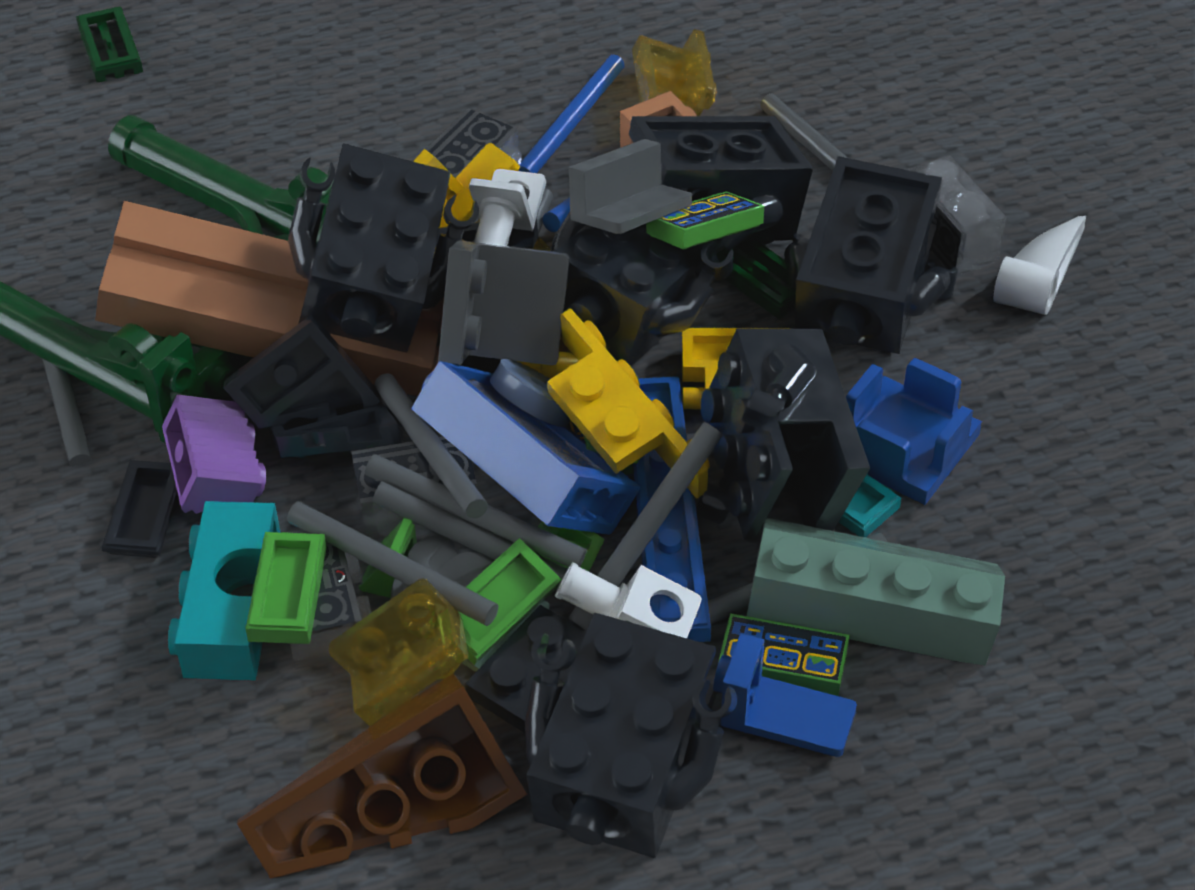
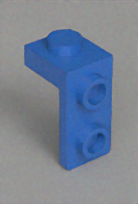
M740 633L732 657L722 655L715 673L713 691L722 693L721 707L725 702V693L728 687H732L737 695L735 709L728 716L721 718L720 726L835 757L842 756L856 714V702L847 698L763 677L765 639Z

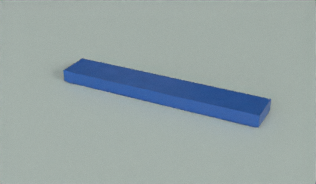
M679 377L638 379L640 383L639 388L651 401L658 399L668 409L674 421V428L687 441ZM654 449L641 457L637 464L632 463L633 481L641 487L635 496L637 517L671 470ZM687 488L642 552L641 561L642 566L700 595L702 600L687 639L709 642L711 641V622L695 498ZM660 594L650 598L651 610L660 620L676 622L680 619V608L671 597Z

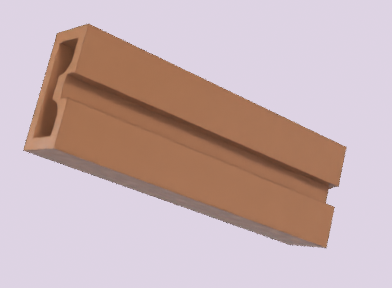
M124 201L114 235L112 250L108 256L99 288L95 321L120 327L133 323L144 328L150 334L163 337L168 335L175 337L182 332L190 337V342L193 344L254 358L298 325L308 280L296 272L287 240ZM444 296L435 307L422 309L407 353L333 334L330 335L373 385L380 375L390 373L407 394L419 396L424 380L434 371L438 364L440 346L436 345L438 333L441 334Z

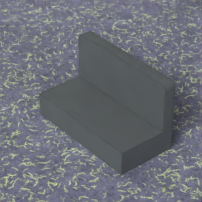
M643 139L568 167L571 220L621 234L692 205V193L662 185L661 145L655 141Z

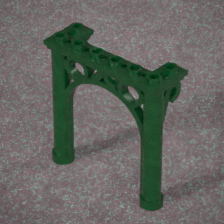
M128 115L122 118L115 125L109 137L108 151L113 160L227 215L246 231L263 235V228L278 235L275 238L288 241L297 198L304 197L305 187L300 180V174L289 183L288 190L272 188L157 132L153 124L135 115ZM309 167L307 169V176L314 183H323L328 179V175L317 168ZM332 184L326 191H323L321 195L320 202L324 203L325 207L317 241L319 240ZM0 281V336L152 419L155 431L159 433L160 441L165 444L162 426L176 395L210 399L226 397L229 394L223 388L224 380L253 359L252 357L193 344L190 342V337L182 332L175 337L171 335L163 337L150 334L144 328L133 323L124 325L117 332L89 328ZM192 346L199 347L201 350L193 355Z

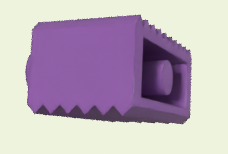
M176 395L162 428L181 509L184 513L191 510L195 514L202 512L205 501L253 502L255 497L261 496L264 491L266 469L263 463H258L259 459H256V451H253L255 428L252 423L247 422L248 419L245 418V412L234 401Z

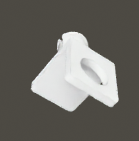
M497 169L494 171L492 180L472 178L469 190L473 202L476 201L478 203V216L480 219L474 242L507 246L512 228L533 231L546 186L545 176L537 173ZM523 186L530 191L528 200Z
M574 562L571 563L555 595L556 598L564 599L593 615L596 612L620 620H628L634 624L687 638L702 600L699 594L642 565L628 584L622 583L620 587H617L578 567V564ZM660 594L671 597L680 608V619L676 622L660 620L651 610L650 598Z

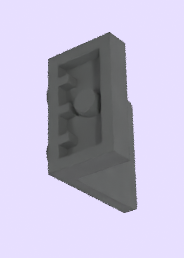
M457 241L449 248L438 362L444 361L461 365L466 357L471 355L555 365L559 359L561 341L560 314L564 312L569 256L566 253Z

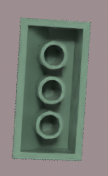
M766 518L746 616L850 635L849 639L986 666L1001 624L1005 575L998 564Z

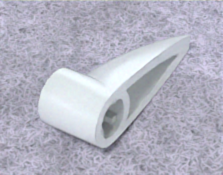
M1078 216L1044 232L1028 243L1014 258L1006 256L997 276L993 297L994 302L1047 315L1080 241L1086 216Z

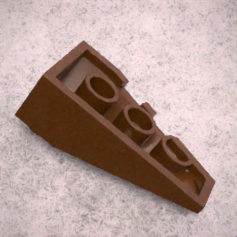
M453 673L397 707L237 820V825L271 879L344 861L349 858L354 850L386 842L390 843L392 849L412 844L411 836L447 827L450 834L472 829L526 796L527 793L465 688Z

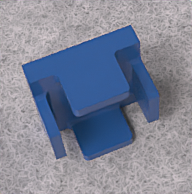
M913 358L906 367L904 385L883 376V368L872 364L846 395L870 466L867 475L879 483L926 505L980 434L982 421L972 417L973 410L965 406H961L958 409L962 383L958 377L917 358Z

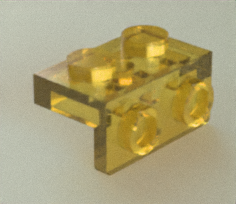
M694 29L683 48L639 35L632 47V55L640 103L671 91L685 106L691 107L697 116H700L703 110H708L715 100L717 85L713 81L710 65L711 54L707 50L704 32Z
M424 578L417 580L329 643V654L350 674L354 712L369 726L409 701L414 695L437 679H444L453 674L461 663L469 658L461 614Z

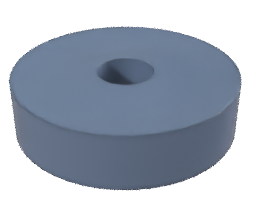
M502 359L490 378V383L497 392L518 408L544 422L559 427H566L570 422V418L548 393L547 381L550 378L520 362L510 359Z

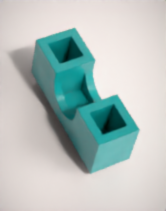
M205 501L200 525H192L189 535V554L192 564L190 571H182L179 580V602L182 606L180 619L173 618L171 620L168 631L169 653L178 656L183 678L256 680L263 642H248L245 628L252 596H235L229 593L240 586L255 583L265 532H280L275 503Z

